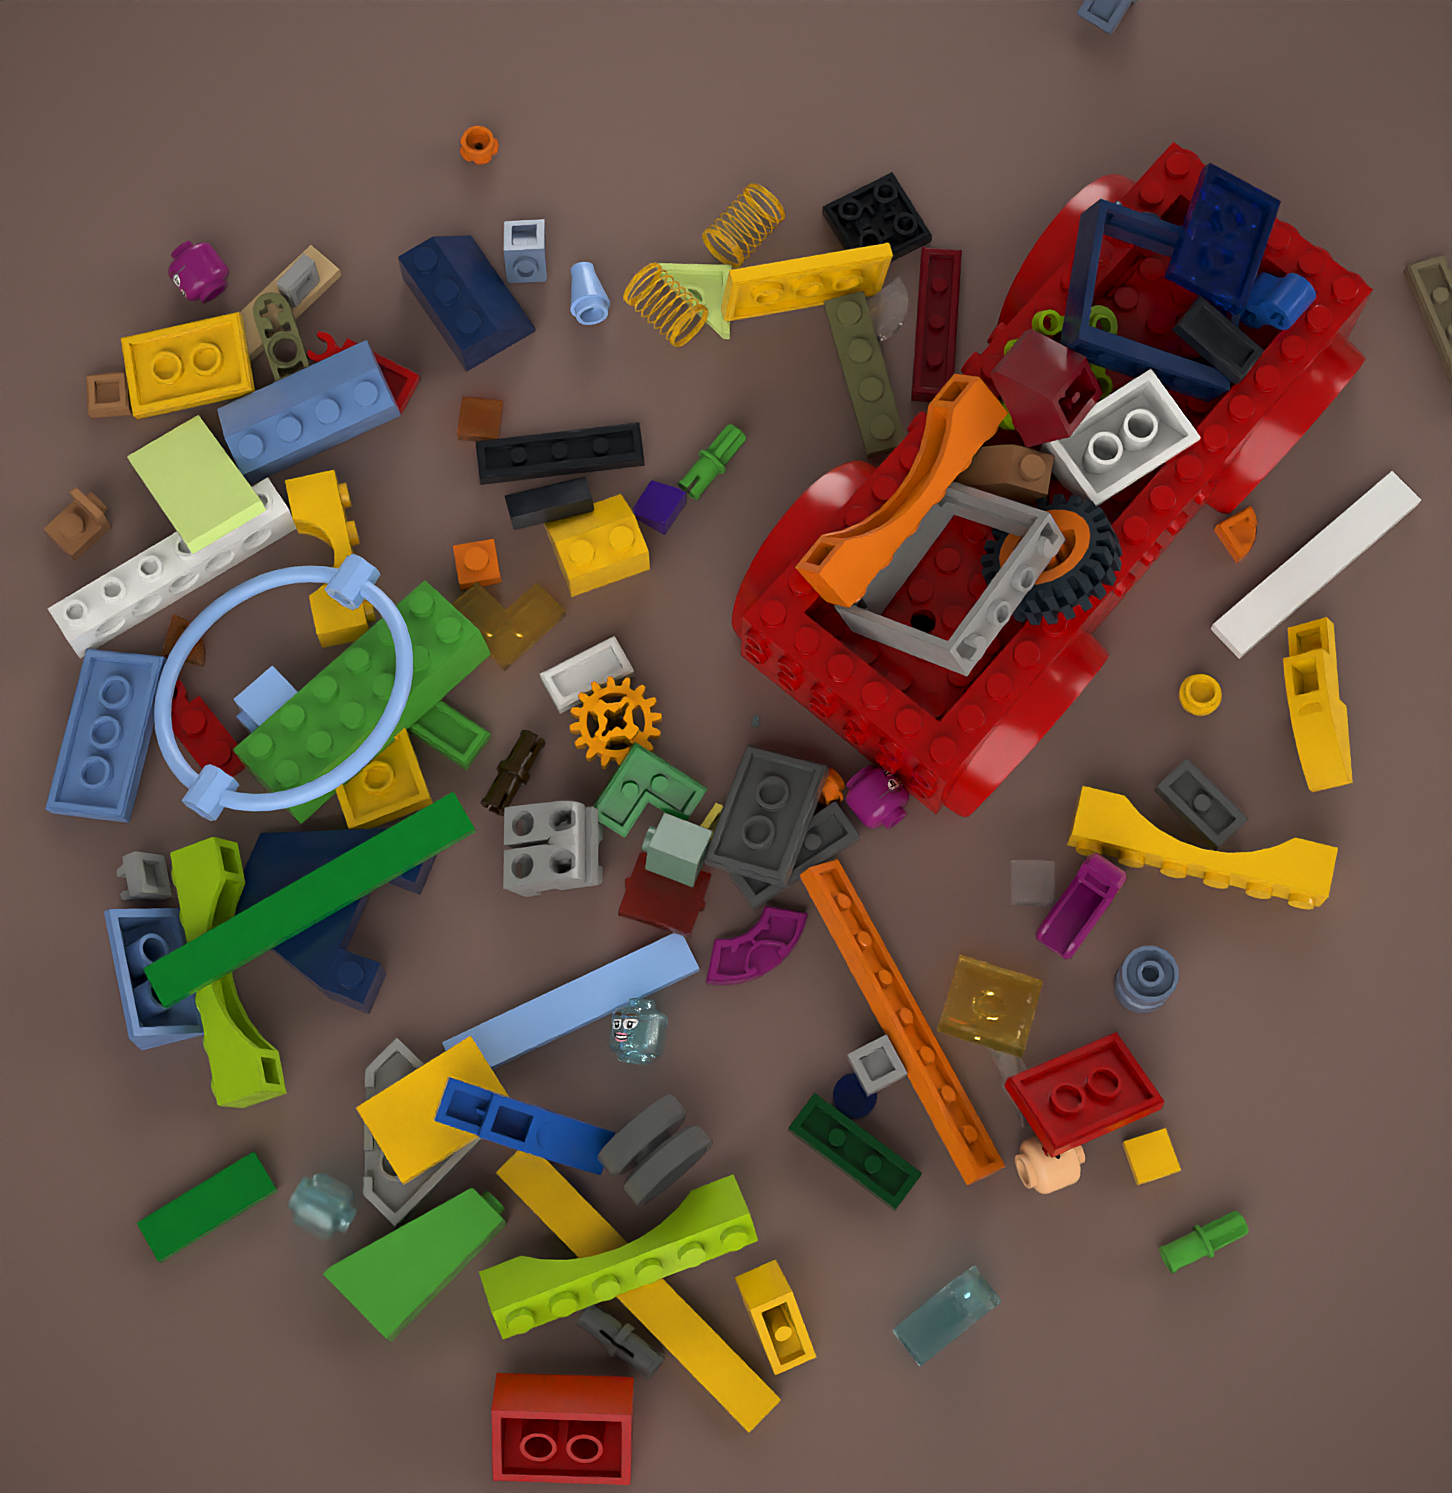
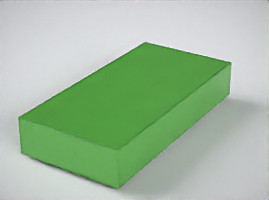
M441 700L407 729L416 738L466 771L491 739V734Z

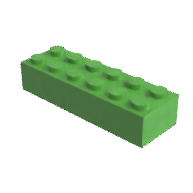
M426 580L396 605L407 625L412 642V684L406 706L398 724L389 739L370 762L396 740L394 737L404 728L407 730L491 655L480 630ZM383 617L233 749L248 772L269 793L302 786L330 772L352 755L376 727L390 699L396 672L395 646L391 632ZM352 778L344 782L343 785H346ZM333 789L316 799L285 809L302 824L336 794V790Z

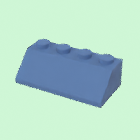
M367 340L217 409L225 440L237 467L244 478L251 484L401 416L400 410Z

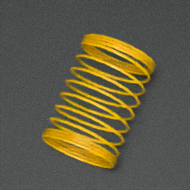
M748 184L743 189V194L737 196L738 201H732V207H726V213L722 212L720 214L721 219H715V225L711 224L702 233V239L708 250L725 265H732V268L735 269L739 268L744 263V259H747L750 253L755 251V247L760 246L761 241H764L767 235L771 234L772 230L778 227V224L785 219V211L778 199L759 184ZM749 187L754 188L763 193L765 196H767L778 209L781 215V219L777 218L774 209L767 202V200L764 197H762L758 192L749 189ZM749 190L756 193L767 203L775 217L766 213L755 202ZM744 196L751 208L739 201V197ZM738 202L743 211L753 221L763 226L765 233L758 231L753 222L743 212L735 208L733 203ZM742 205L747 207L759 219L760 222L755 220L749 213H747V211L743 208ZM732 208L744 224L758 233L759 239L752 237L749 230L736 217L729 214L727 209ZM752 209H754L763 218L768 220L770 222L771 227L765 226L761 219L758 217V215ZM736 211L740 212L745 218H747V220L753 225V227L748 225ZM722 215H728L731 222L742 233H744L752 239L754 245L746 243L745 239L737 231V229H735L730 223L722 219ZM731 217L734 218L738 223H740L742 227L748 232V234L745 233L741 228H739L731 219ZM716 221H722L726 229L735 238H737L742 243L746 244L748 251L741 249L738 243L732 238L730 234H728L721 227L717 226ZM726 224H728L731 228H733V229L738 233V235L742 238V240H741L740 238H738V237L726 226ZM766 228L771 229V231L767 233ZM720 230L727 234L736 245H734L725 235H723ZM706 233H710L713 239L725 251L737 257L739 264L723 257L712 246ZM760 234H764L765 238L761 239ZM713 235L722 240L733 253L723 247ZM754 240H758L759 244L755 245ZM748 245L754 247V249L750 251ZM743 252L748 253V256L744 257Z
M657 262L643 267L629 282L623 294V300L629 306L635 305V311H641V317H648L647 322L654 323V329L660 328V334H666V340L670 341V344L674 347H680L691 340L702 328L708 317V309L704 305L699 304V300L693 298L691 293H686V288L680 287V283L674 281V278L668 275L666 270H662V266ZM658 267L657 271L646 277L635 288L628 300L629 293L638 280L652 268ZM662 271H664L666 276L660 278ZM655 274L648 286L640 294L632 298L644 281ZM666 277L663 286L648 299L642 309L637 310V305L650 294L657 282ZM667 278H672V282L666 284ZM672 283L669 292L655 304L648 315L643 316L644 309L656 300L665 286ZM674 283H677L679 287L672 290ZM681 288L685 290V293L678 296ZM678 289L675 298L661 310L654 321L650 322V315L665 302L671 292ZM686 294H689L691 299L685 301ZM684 295L681 304L668 315L663 324L655 327L657 320L671 308L675 300ZM690 301L688 309L676 319L669 330L661 333L663 326L676 315L681 306ZM692 301H697V305L691 307ZM704 310L701 319L692 331L683 339L674 343L676 337L692 322L696 313ZM691 318V320L688 322V324L681 330V328H682V327L686 324V322ZM672 331L670 339H668V334Z

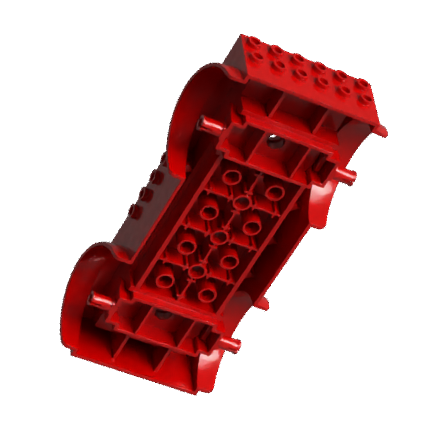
M1175 142L1163 152L1137 182L1123 175L1108 174L1087 185L1064 206L1039 237L1019 269L1004 301L997 327L988 338V347L981 354L974 352L961 368L962 375L980 377L998 401L1002 398L995 390L990 373L1005 356L1004 349L1006 344L1013 339H1019L1025 331L1033 329L1032 319L1037 312L1054 310L1060 316H1065L1080 216L1100 198L1112 203L1119 201L1124 207L1141 213L1156 214L1163 221L1177 226L1193 227L1197 230V233L1214 239H1226L1228 244L1248 250L1249 256L1244 290L1259 273L1263 272L1279 278H1283L1289 273H1295L1304 277L1313 286L1316 292V299L1288 330H1280L1271 325H1263L1259 329H1254L1239 320L1238 328L1259 345L1264 352L1241 382L1237 385L1232 382L1230 383V390L1210 402H1205L1166 389L1201 438L1193 445L1098 505L1104 511L1122 548V556L1119 557L1122 562L1120 571H1113L1117 578L1113 586L1102 583L1107 594L1101 600L1093 595L1088 597L1093 607L1085 612L1080 604L1073 607L1076 617L1066 620L1064 614L1059 612L1058 623L1048 625L1044 616H1042L1040 625H1031L1027 617L1022 623L1015 620L1014 616L1011 615L1009 621L1001 628L986 649L983 657L978 660L968 676L852 632L834 606L836 604L826 602L795 567L822 534L841 531L862 522L878 511L896 493L909 474L920 450L927 420V414L924 411L919 412L907 428L909 434L878 468L864 461H850L832 469L812 484L792 504L767 536L751 562L737 593L731 623L733 630L742 640L741 656L877 767L881 766L889 773L895 774L908 792L935 814L943 806H946L957 815L969 817L995 791L1052 728L1109 658L1110 654L1092 636L1101 623L1205 503L1220 513L1230 514L1305 434L1366 360L1357 347L1348 340V337L1373 289L1366 284L1359 274L1348 271L1333 260L1328 251L1312 245L1300 236L1298 230L1293 225L1281 222L1269 213L1259 200L1246 196L1234 187L1228 177L1221 173H1215L1204 165L1193 151L1183 149ZM1103 234L1092 306H1105L1113 312L1117 319L1118 336L1202 364L1203 357L1173 332L1172 328L1192 302L1200 295L1211 304L1215 273ZM1045 316L1043 319V326L1046 330H1049L1051 326V318ZM1098 320L1096 328L1102 330L1101 322ZM1062 332L1046 337L1060 343ZM1105 368V374L1111 379L1113 385L1111 394L1136 379ZM998 426L996 434L985 441L981 447L1009 444L1026 446L1018 431L1004 430ZM1042 444L1026 448L1039 451ZM1052 472L1051 477L1057 478ZM1050 479L1046 496L1049 505H1052L1054 495L1063 494L1068 502L1071 494H1074L1064 488L1060 482ZM954 515L880 616L912 627L911 619L913 617L926 616L935 623L934 629L928 632V634L948 641L988 587L981 569H984L981 564V555L987 554L984 549L987 540L996 541L992 535V531L995 528ZM858 602L856 606L860 608L861 603Z

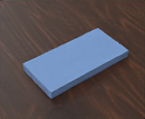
M86 649L45 808L52 814L130 823L154 726L155 696L158 682L167 660L165 657Z

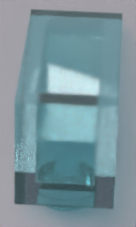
M973 1265L942 1288L892 1331L921 1367L999 1305L1002 1300L975 1265Z

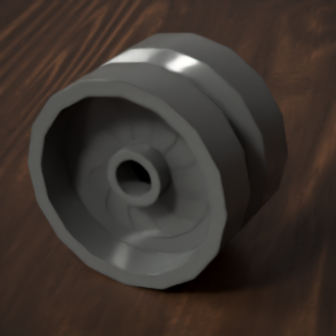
M673 1094L659 1099L635 1116L603 1147L597 1156L599 1162L611 1176L625 1174L636 1167L626 1178L623 1191L637 1207L645 1205L670 1187L693 1167L713 1144V1141L699 1125L687 1126L674 1134L684 1123L687 1110Z

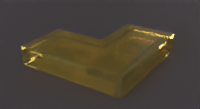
M478 582L452 603L461 614L480 630L491 652L490 657L504 671L566 616L565 610L537 582L506 610Z

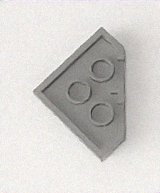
M398 1038L365 1069L366 1101L424 1065ZM364 1122L365 1177H363V1195L398 1228L484 1139L477 1138L403 1185Z

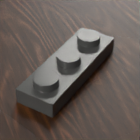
M836 801L812 817L787 888L801 879L799 875L809 867L826 863L860 840V834ZM729 872L730 879L753 911L787 889Z

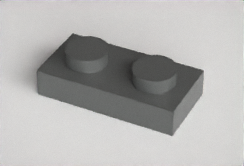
M1187 758L1160 782L1154 790L1214 851L1219 849L1248 820Z

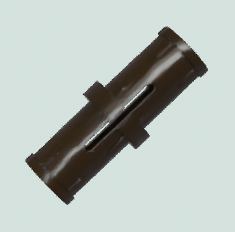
M521 730L520 736L507 759L499 762L496 768L498 775L486 796L481 800V805L484 808H488L491 805L489 808L490 812L504 816V807H509L520 786L528 783L530 779L528 772L541 749L546 744L542 738L535 741L538 737L537 734L528 730Z

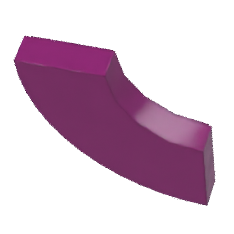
M765 905L759 921L748 932L732 939H714L706 984H741L757 979L772 971L796 947L804 931L808 913Z

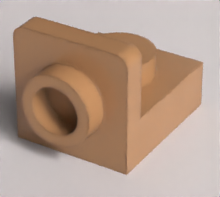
M74 487L69 492L74 501L43 530L61 549L76 561L112 527L104 515L108 511L104 503L92 492L85 496L78 488Z

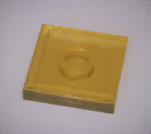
M960 954L937 1031L1022 1058L1043 981Z

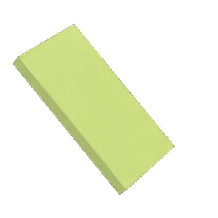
M199 415L127 456L131 465L192 554L266 511L258 495Z

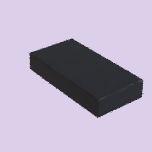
M1201 295L1192 302L1172 328L1173 332L1235 385L1244 379L1264 352L1259 345Z
M585 476L505 496L513 530L595 510Z

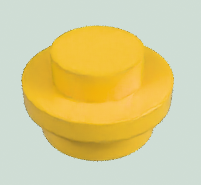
M1194 674L1183 681L1178 696L1182 707L1187 712L1197 716H1205L1217 709L1222 699V691L1218 682L1211 676Z

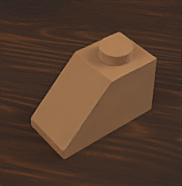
M1015 444L980 447L972 457L969 467L959 473L953 481L1021 504L1027 503L1030 507L1036 508V499L1047 496L1055 456Z

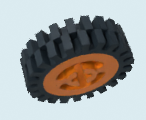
M1063 494L1054 495L1052 505H1049L1046 497L1036 499L1037 509L1051 514L1066 540L1035 581L1032 589L1027 592L1012 613L1015 620L1023 623L1027 617L1031 625H1040L1042 616H1044L1048 625L1058 623L1059 612L1064 614L1066 620L1074 618L1076 615L1073 607L1080 604L1084 612L1093 607L1088 597L1093 595L1101 600L1107 594L1102 583L1113 586L1117 579L1113 571H1120L1122 565L1119 559L1122 556L1119 540L1104 511L1099 506L1096 508L1094 502L1089 499L1083 502L1078 495L1071 494L1068 502ZM996 528L992 531L996 541L987 540L984 545L987 554L981 555V564L984 567L981 571L987 585L991 583L1023 539L1022 537Z

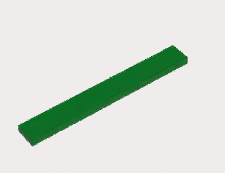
M453 791L146 966L143 970L162 1006L167 1009L477 831Z

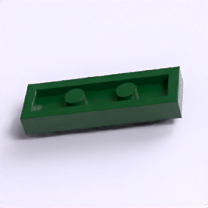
M816 1093L812 1095L788 1127V1131L893 1211H896L922 1175L919 1170Z

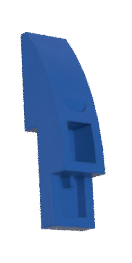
M449 1076L433 1118L436 1122L475 1134L480 1138L601 1175L604 1166L599 1162L597 1156L603 1147L615 1136L613 1131Z

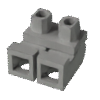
M553 801L504 807V845L513 849L504 850L503 888L525 897L541 895V891L550 889L567 890L596 886L602 883L603 867L598 863V845L603 840V825L598 823V809L592 806L585 807L584 804L574 801ZM518 820L523 822V836H519L516 826ZM518 862L522 863V879L518 878L516 874Z

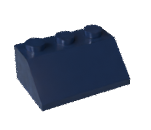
M471 235L434 236L398 256L403 280L466 372L535 332V327Z

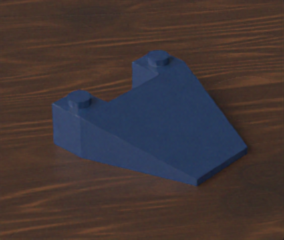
M388 828L260 833L243 871L246 884L237 903L235 916ZM437 855L388 883L420 895ZM371 892L271 949V951L326 997L368 1014L371 1012L385 979L386 972L381 963L347 951V948Z

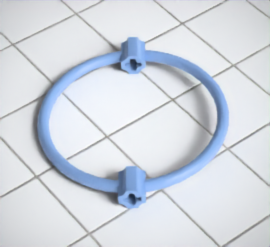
M351 554L350 556L347 555L339 569L327 566H294L267 572L244 581L208 605L189 624L177 640L166 660L157 686L154 704L155 732L158 745L166 763L179 781L189 789L181 801L201 817L209 821H216L224 807L253 812L273 811L293 807L316 799L339 787L358 773L380 751L391 736L404 711L411 689L413 677L412 642L400 611L393 601L374 585L381 574L376 567L368 563L364 558ZM294 583H326L328 585L325 591L342 606L353 611L355 608H359L364 599L369 601L379 611L391 632L395 646L396 672L390 699L383 715L368 738L352 755L330 772L309 783L285 791L264 794L235 792L240 784L220 768L211 764L205 765L200 774L191 768L179 751L175 741L171 717L172 699L175 685L185 660L202 635L219 618L252 596L269 589Z

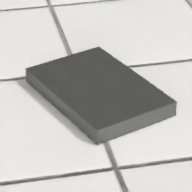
M747 744L703 861L706 866L787 888L829 774L827 765Z

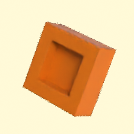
M494 539L453 545L460 590L502 583Z

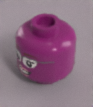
M186 241L171 253V257L174 260L168 268V275L189 301L201 300L203 304L208 303L218 297L228 287L229 284L226 280L229 276V268L209 243L200 242L193 245L191 241Z
M868 765L856 773L846 784L849 790L846 794V803L865 827L875 829L884 825L889 830L906 817L907 812L903 808L909 801V792L895 774L889 773L883 767L875 768L873 765Z

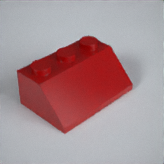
M496 1373L491 1409L493 1481L630 1485L634 1377Z

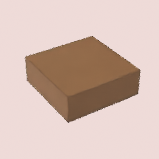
M126 371L86 375L87 413L91 419L132 415Z

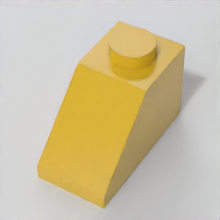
M776 1259L734 1277L774 1375L816 1358L793 1292Z

